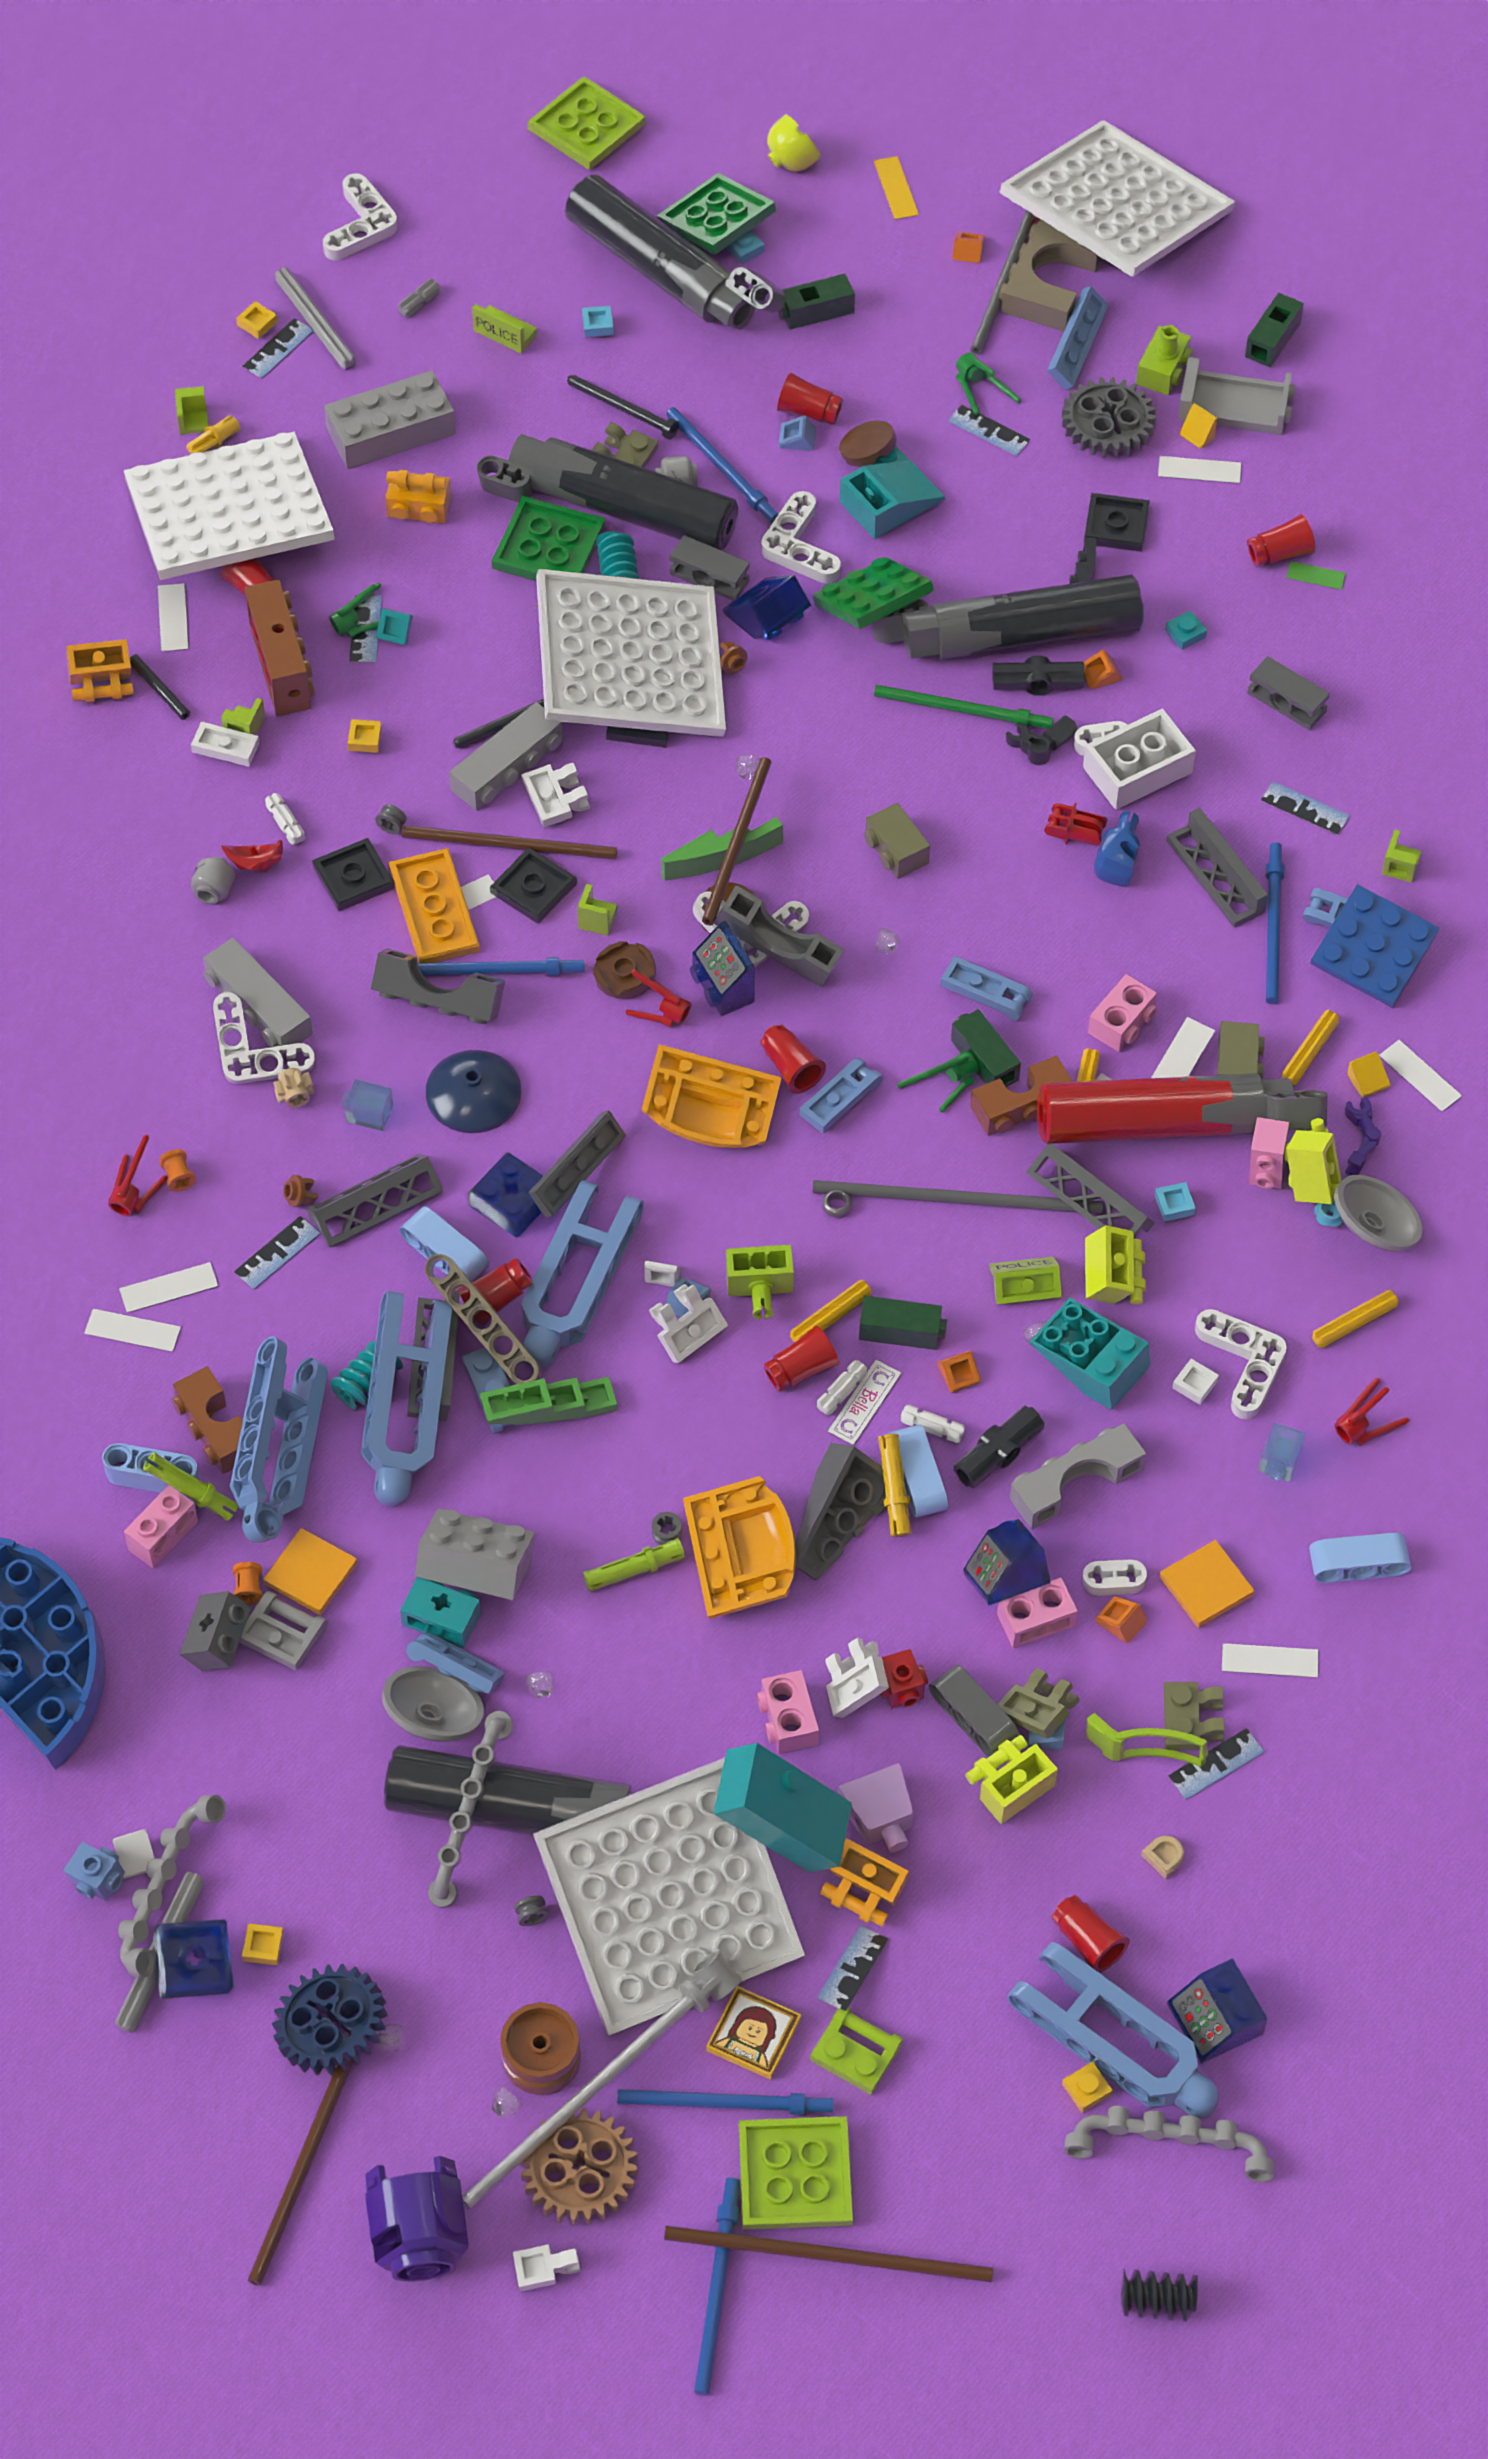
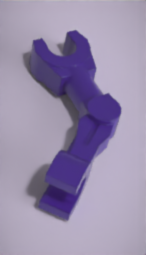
M1366 1097L1361 1098V1109L1354 1108L1351 1101L1346 1102L1345 1106L1346 1117L1355 1126L1360 1125L1364 1133L1361 1146L1357 1151H1353L1347 1163L1349 1165L1345 1173L1349 1175L1360 1174L1367 1156L1379 1144L1381 1137L1380 1130L1372 1122L1371 1103Z

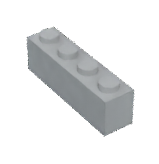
M535 702L449 772L450 790L477 811L484 804L493 801L496 795L506 786L514 784L518 777L528 768L535 767L539 760L549 751H554L563 741L562 722L545 720L544 707Z
M231 938L203 957L205 967L203 975L208 984L213 988L217 986L222 993L231 992L240 998L244 1020L250 1027H257L264 1041L270 1047L301 1043L313 1034L311 1017L234 938ZM226 1001L231 1007H235L230 1004V1001Z

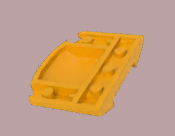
M659 1044L641 1111L646 1115L648 1114L653 1121L667 1131L695 1143L720 1148H745L756 1144L762 1145L766 1142L782 1077Z
M760 1476L683 1498L709 1619L782 1599L789 1594V1587L793 1580L796 1566L794 1532L787 1511L776 1492L773 1493L765 1486L766 1482Z

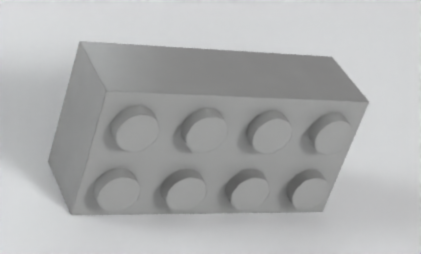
M433 370L324 405L326 429L347 469L456 434L454 410Z

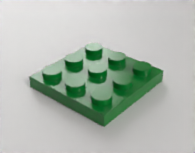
M717 173L656 216L657 219L686 240L716 254L775 213L776 205L774 201Z
M522 496L491 561L492 569L537 581L536 576L539 569L584 574L597 546V538L603 533L606 526L605 518Z
M887 557L875 559L871 565L861 570L850 572L846 578L836 583H829L823 586L821 591L812 596L817 607L860 630L933 592L934 588L932 580Z

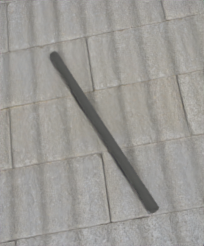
M1028 210L1025 211L970 350L974 354L979 355L983 350L1002 302L999 299L1001 286L1003 283H1008L1010 269L1013 263L1017 264L1021 247L1026 242L1035 216Z
M813 1180V1193L827 1194L833 1190H841L849 1196L1077 1212L1060 1198ZM1089 1200L1090 1213L1102 1214L1103 1201ZM1083 1201L1076 1202L1079 1206H1081L1084 1209Z

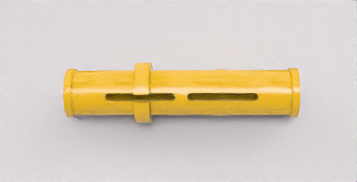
M899 1434L878 1436L886 1494V1499L883 1501L884 1507L888 1509L890 1536L912 1534L908 1513L910 1496H906Z

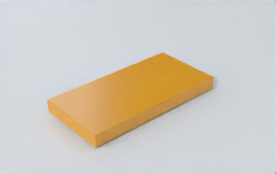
M449 848L390 861V873L418 962L435 963L480 952V945Z

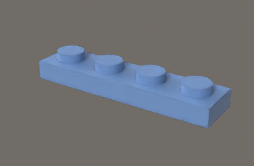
M1092 286L1082 290L1047 369V372L1065 390L1074 386L1109 306Z

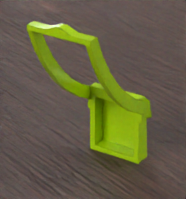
M1095 1712L1087 1718L1086 1737L1102 1750L1105 1757L1112 1761H1120L1132 1757L1158 1756L1185 1761L1201 1767L1205 1764L1206 1757L1208 1756L1207 1741L1188 1733L1162 1728H1139L1117 1732ZM1144 1736L1175 1738L1200 1746V1754L1198 1758L1190 1754L1161 1748L1124 1750L1125 1739Z

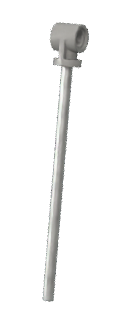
M719 1950L708 1955L693 1969L692 1974L697 1979L695 1982L692 1983L689 1980H685L679 1985V1990L683 1997L463 2196L464 2205L468 2209H471L692 2007L703 2013L710 2006L707 1998L711 1996L714 2001L720 2000L738 1986L742 1978Z

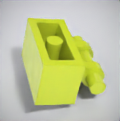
M1316 1118L1311 1121V1131L1296 1130L1291 1141L1285 1145L1284 1159L1288 1162L1290 1169L1289 1186L1293 1188L1295 1201L1332 1204L1336 1187L1341 1182L1334 1134L1329 1133L1328 1129L1325 1128L1323 1119Z
M1105 1225L1085 1237L1086 1299L1115 1304L1130 1295L1131 1304L1143 1303V1292L1146 1291V1280L1142 1278L1145 1252L1142 1251V1240L1134 1239L1133 1231Z
M1021 1735L1012 1741H1004L998 1746V1751L987 1759L982 1757L976 1761L974 1768L965 1774L966 1779L971 1785L984 1779L981 1783L979 1799L1001 1825L1052 1789L1056 1783L1058 1769L1037 1744H1034L1022 1754L1020 1753V1751L1028 1746L1026 1740ZM1006 1761L1008 1762V1764H1006L1004 1767L996 1771V1769L999 1766L1004 1764Z

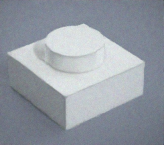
M1190 1359L1174 1380L1172 1389L1201 1405L1218 1382L1219 1375L1195 1360Z

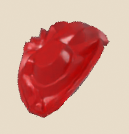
M279 839L277 843L260 846L221 845V849L239 869L250 870L251 872L254 870L266 872L282 859L283 841Z

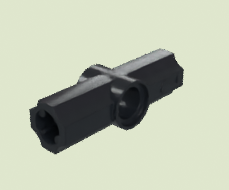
M1041 655L1031 656L1025 662L993 663V690L1026 689L1031 695L1041 696L1048 694L1052 689L1084 688L1083 661L1051 662L1048 657Z
M1024 1405L1001 1426L995 1424L988 1428L978 1440L977 1446L954 1464L953 1470L957 1474L958 1479L966 1487L974 1488L998 1467L1003 1469L1009 1466L1018 1457L1022 1447L1044 1429L1045 1423L1041 1419L1040 1414L1032 1406L1027 1407Z

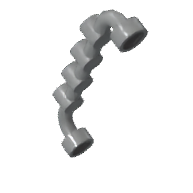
M503 1711L492 1712L486 1718V1732L482 1743L477 1745L472 1752L475 1764L470 1778L465 1779L461 1784V1792L464 1796L459 1811L453 1813L449 1820L452 1832L448 1844L443 1846L438 1852V1859L441 1865L436 1880L431 1883L428 1890L430 1901L438 1907H449L457 1900L458 1889L450 1879L454 1868L461 1863L462 1854L460 1849L465 1834L469 1833L473 1828L471 1816L476 1801L484 1795L483 1781L488 1767L495 1762L496 1754L494 1748L497 1740L509 1738L514 1731L513 1719Z
M219 1795L201 1796L197 1803L190 1806L182 1814L175 1828H166L161 1833V1844L165 1848L162 1858H153L148 1862L146 1870L147 1875L151 1878V1882L147 1889L135 1891L132 1899L133 1905L137 1909L133 1920L122 1921L118 1929L119 1936L123 1940L120 1949V1960L128 1973L133 1977H149L155 1971L156 1956L154 1952L150 1949L136 1948L138 1942L144 1941L148 1936L147 1922L152 1911L158 1910L162 1905L161 1891L166 1880H171L176 1874L175 1861L180 1850L187 1848L190 1843L189 1830L193 1822L198 1818L204 1823H218L224 1818L226 1805L224 1799Z
M1112 2106L1108 2109V2115H1090L1083 2118L1076 2125L1074 2132L1067 2134L1065 2137L1064 2153L1077 2159H1085L1093 2155L1094 2138L1088 2135V2133L1094 2129H1103L1117 2136L1127 2133L1142 2134L1143 2137L1149 2140H1160L1163 2137L1173 2138L1187 2145H1195L1199 2142L1211 2143L1220 2149L1226 2150L1242 2147L1248 2149L1253 2154V2156L1246 2159V2178L1255 2182H1268L1274 2178L1275 2162L1267 2157V2151L1262 2142L1255 2136L1237 2132L1238 2125L1230 2120L1217 2121L1216 2129L1202 2128L1201 2119L1193 2115L1182 2116L1180 2124L1165 2123L1166 2116L1159 2111H1147L1144 2113V2120L1129 2118L1130 2111L1127 2108Z

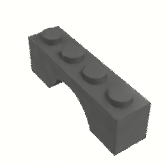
M737 885L714 921L715 925L822 987L844 951L842 947L818 933L802 934L783 926L767 912L761 899Z
M386 948L378 953L371 989L379 991V995L387 999L405 998L409 1000V1004L416 1007L426 1008L430 1005L438 1007L439 1012L442 1014L456 1016L457 1013L469 1016L468 1020L472 1022L486 1024L487 1021L490 1022L498 1017L506 980L476 972L467 977L459 988L442 989L431 984L423 976L418 965L417 956Z

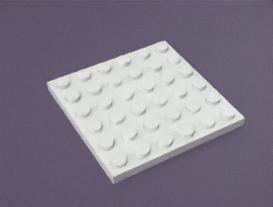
M1104 120L1003 182L1000 193L1009 198L1013 203L1020 205L1034 216L1047 222L1056 230L1066 234L1078 244L1088 248L1099 255L1100 258L1107 260L1132 277L1233 211L1235 201Z
M295 432L280 433L273 437L260 440L253 439L238 445L223 446L204 453L196 452L189 456L166 459L159 463L146 466L139 465L132 469L124 470L125 480L160 580L335 540L332 525Z
M544 569L538 570L536 580L545 720L724 736L726 723L714 587Z
M725 1757L533 1834L605 2031L609 2036L666 2013L683 1997L679 1990V1985L685 1980H689L692 1983L695 1982L697 1979L692 1974L693 1969L704 1958L719 1950L742 1978L741 1981L805 1956L765 1845L713 1814Z

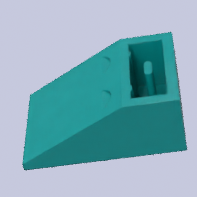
M911 460L863 466L840 479L839 502L873 539L880 537L945 500V496Z
M1070 1297L1030 1341V1345L1081 1392L1110 1410L1117 1405L1151 1366L1149 1343Z

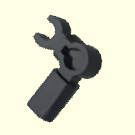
M1064 715L1042 733V736H1037L1034 733L1030 734L1027 726L1018 722L1016 724L1017 733L1020 735H1013L1008 731L1006 732V742L1011 747H1020L1021 751L1028 755V759L1032 764L1043 765L1050 760V751L1057 750L1076 733L1078 728L1074 720Z

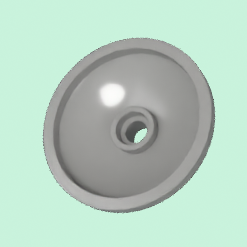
M1351 1175L1345 1177L1336 1187L1334 1199L1338 1213L1347 1227L1363 1241L1383 1250L1405 1251L1413 1248L1420 1240L1423 1229L1417 1211L1392 1186L1370 1176Z
M413 1666L400 1669L389 1676L382 1691V1702L389 1716L402 1729L422 1739L436 1742L460 1740L473 1734L479 1728L483 1719V1703L477 1692L471 1689L467 1682L458 1677L447 1676L440 1672L438 1668Z

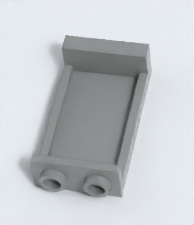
M1188 357L1178 420L1185 421L1192 405L1195 403L1217 417L1216 425L1282 435L1283 424L1290 423L1292 406H1287V401L1293 402L1296 385L1290 384L1292 373L1286 372L1285 382H1275L1199 370L1200 358Z

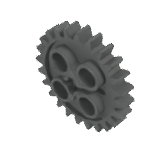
M1100 377L1099 384H1095L1089 379L1088 387L1078 384L1077 392L1071 390L1069 398H1065L1061 415L1062 428H1066V437L1072 436L1071 443L1073 445L1081 442V451L1088 447L1091 448L1092 456L1097 451L1102 452L1103 458H1106L1108 452H1112L1113 456L1118 458L1119 451H1123L1128 456L1130 447L1139 451L1140 443L1147 444L1148 436H1153V429L1156 423V408L1152 407V398H1145V390L1136 392L1137 384L1127 387L1125 379L1120 384H1116L1114 377L1110 379L1109 383H1105L1103 377Z

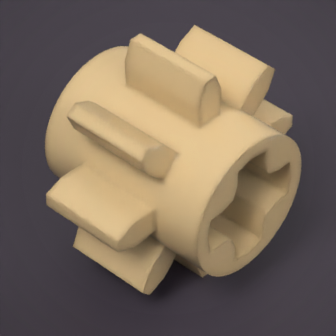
M289 1068L282 1071L278 1076L279 1081L273 1083L278 1103L286 1101L287 1105L291 1108L305 1105L310 1100L309 1095L314 1094L313 1082L309 1072L302 1075L298 1068Z

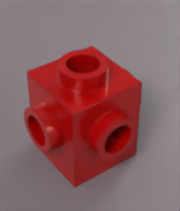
M911 1649L882 1657L889 1688L880 1693L882 1699L887 1697L891 1709L899 1706L904 1708L911 1707L921 1699H924L925 1685L928 1684V1677L923 1665L917 1666Z

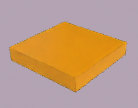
M300 1528L263 1581L264 1585L321 1616L358 1565V1561L352 1555Z
M1216 1540L1160 1571L1159 1576L1198 1628L1253 1597L1255 1592Z

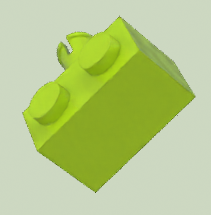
M1173 325L1158 326L1138 364L1136 384L1169 395L1173 385H1179L1183 374L1182 368L1184 365L1187 366L1188 357L1193 355V349L1190 348L1191 336L1180 333L1177 327Z
M791 1244L726 1249L728 1297L752 1295L753 1317L755 1319L762 1320V1308H764L765 1320L773 1317L774 1310L771 1294L793 1293L794 1270Z

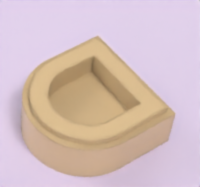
M1160 1836L1142 1850L1141 1856L1167 1879L1181 1866L1184 1848L1176 1838Z

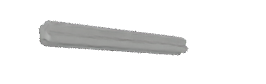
M285 267L277 270L275 273L277 283L343 369L353 367L355 365V356L290 270Z
M187 1872L184 1875L150 1947V1950L156 1956L155 1971L149 1977L135 1978L115 2021L119 2029L126 2032H133L204 1884V1880L200 1875L192 1872Z

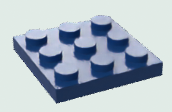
M1357 884L1311 958L1310 964L1393 1008L1439 933L1440 928Z

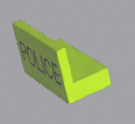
M475 304L472 307L474 331L522 354L537 336L536 327L493 306L488 305L485 309Z
M1053 1256L989 1263V1270L994 1279L995 1302L997 1304L1062 1297L1060 1268Z

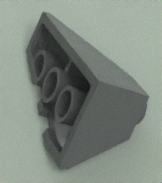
M830 1443L815 1473L795 1543V1567L813 1580H818L840 1557L844 1546L853 1537H858L865 1530L863 1526L874 1515L878 1516L885 1509L883 1500L886 1499L882 1466L854 1446Z

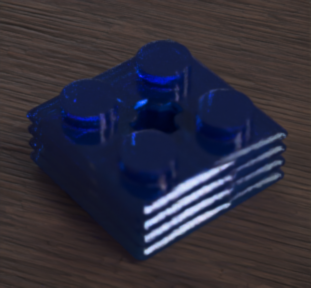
M507 1152L468 1192L469 1206L517 1238L542 1213L528 1192L543 1175Z
M225 1919L157 1925L153 1935L160 1998L228 1994L231 1991L234 1983L228 1927ZM190 1952H194L195 1958H201V1961L196 1966H193L191 1962L186 1960Z

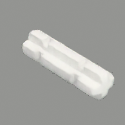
M274 793L271 796H267L265 799L266 807L270 813L274 814L273 818L283 833L287 834L286 838L290 844L297 845L299 842H303L305 840V832L297 824V820L288 806L283 804L284 800L280 794Z
M853 1361L847 1367L848 1371H844L827 1389L828 1393H824L817 1400V1408L825 1415H831L838 1407L837 1403L841 1404L857 1386L856 1382H861L867 1375V1367L860 1361Z
M910 1404L904 1407L901 1414L902 1423L909 1426L921 1424L925 1432L941 1438L945 1435L947 1440L955 1443L961 1441L965 1432L963 1424L955 1421L948 1423L947 1418L926 1410L919 1412L918 1407Z

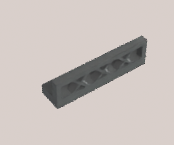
M1199 807L1189 812L1188 825L1167 835L1166 841L1234 928L1265 913L1268 899L1267 892ZM1191 835L1197 843L1196 849L1182 846L1179 840ZM1197 858L1210 860L1214 865L1213 870L1199 868L1196 864ZM1214 879L1227 882L1231 886L1230 892L1216 890L1213 886ZM1231 901L1245 904L1249 910L1236 915L1230 908Z
M1047 1144L1026 1172L1099 1229L1105 1226L1100 1221L1108 1220V1226L1114 1227L1113 1219L1127 1217L1135 1223L1130 1231H1133L1135 1239L1142 1229L1148 1232L1155 1223L1053 1144ZM1050 1158L1057 1164L1058 1177L1044 1179L1037 1172L1047 1159ZM1063 1169L1071 1175L1064 1176ZM1079 1180L1082 1185L1083 1196L1071 1198L1066 1196L1064 1182ZM1059 1182V1189L1053 1186L1052 1183ZM1087 1187L1096 1194L1088 1195ZM1102 1198L1106 1201L1107 1215H1091L1089 1200ZM1083 1201L1084 1209L1081 1206H1079L1076 1202ZM1112 1206H1113L1115 1209H1117L1120 1213H1114V1214H1113V1212H1112Z
M417 1154L307 1208L306 1211L310 1220L317 1223L326 1245L331 1247L442 1192L443 1189L429 1157ZM426 1171L432 1187L421 1193L411 1190L415 1176ZM407 1181L405 1187L399 1185V1184H401V1183ZM393 1187L404 1190L399 1204L393 1207L383 1204L387 1190ZM409 1193L415 1194V1196L407 1199ZM379 1195L377 1201L371 1199ZM365 1201L375 1204L371 1218L365 1221L354 1218L359 1204ZM381 1207H384V1208L387 1209V1210H385V1211L379 1213ZM350 1209V1212H349L348 1215L342 1213V1212H344V1211ZM336 1215L347 1218L343 1231L331 1236L325 1221ZM352 1221H355V1222H358V1223H359V1224H357V1225L351 1227Z
M456 1290L454 1299L459 1304L460 1294ZM418 1297L413 1345L415 1347L424 1348L421 1345V1341L425 1339L426 1332L430 1328V1322L423 1316L424 1309L433 1310L434 1305L431 1304L434 1299ZM453 1308L438 1417L440 1421H447L451 1406L458 1314ZM412 1360L407 1417L418 1418L420 1407H415L416 1398L422 1392L423 1377L418 1373L422 1366L421 1361ZM417 1383L421 1386V1388H419L418 1390Z

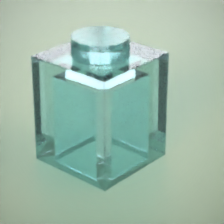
M355 1079L351 1090H346L342 1099V1108L345 1109L347 1122L383 1131L393 1108L392 1089Z
M1274 1422L1261 1455L1258 1471L1265 1473L1272 1479H1283L1290 1482L1303 1449L1306 1433Z

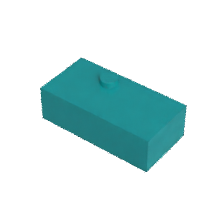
M753 1743L726 1751L713 1814L811 1873L840 1866L852 1802L761 1744Z

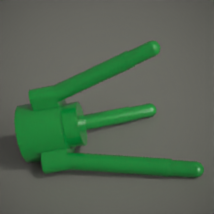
M972 352L963 354L957 360L956 369L959 373L955 378L962 385L974 414H979V409L967 381L975 383L986 377L1015 402H1021L1020 397L994 376L995 371L980 361Z
M380 583L371 584L347 605L328 616L331 625L339 636L348 633L349 637L352 638L359 633L378 628L379 621L357 627L356 624L360 622V619L354 609L380 589Z
M964 1051L943 1064L899 1082L897 1087L903 1088L946 1071L951 1081H960L961 1084L939 1107V1111L944 1112L968 1086L975 1083L972 1075L978 1072V1063L970 1052Z

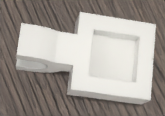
M548 2244L513 2252L520 2292L556 2284L555 2273L571 2274L581 2272L575 2248L551 2255Z

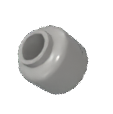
M688 456L664 457L661 461V468H655V472L697 486L696 463H691V459Z
M221 857L204 858L197 863L190 886L198 900L207 904H216L217 902L224 901L229 896L235 879V873L228 862Z

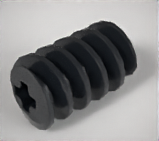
M1123 2268L1121 2306L1124 2316H1129L1133 2306H1136L1140 2318H1143L1147 2308H1151L1154 2319H1158L1161 2310L1166 2309L1168 2320H1173L1176 2311L1180 2310L1184 2322L1188 2321L1192 2311L1196 2312L1198 2275H1193L1189 2285H1187L1184 2274L1179 2273L1175 2282L1172 2283L1170 2274L1164 2272L1160 2281L1157 2282L1155 2272L1149 2271L1143 2281L1140 2270L1134 2269L1129 2280Z

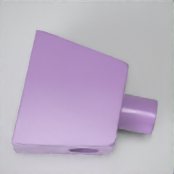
M899 1763L838 1786V1794L852 1802L849 1819L866 1843L871 1844L884 1839L889 1851L892 1853L907 1847L909 1842L903 1831L913 1826V1809Z

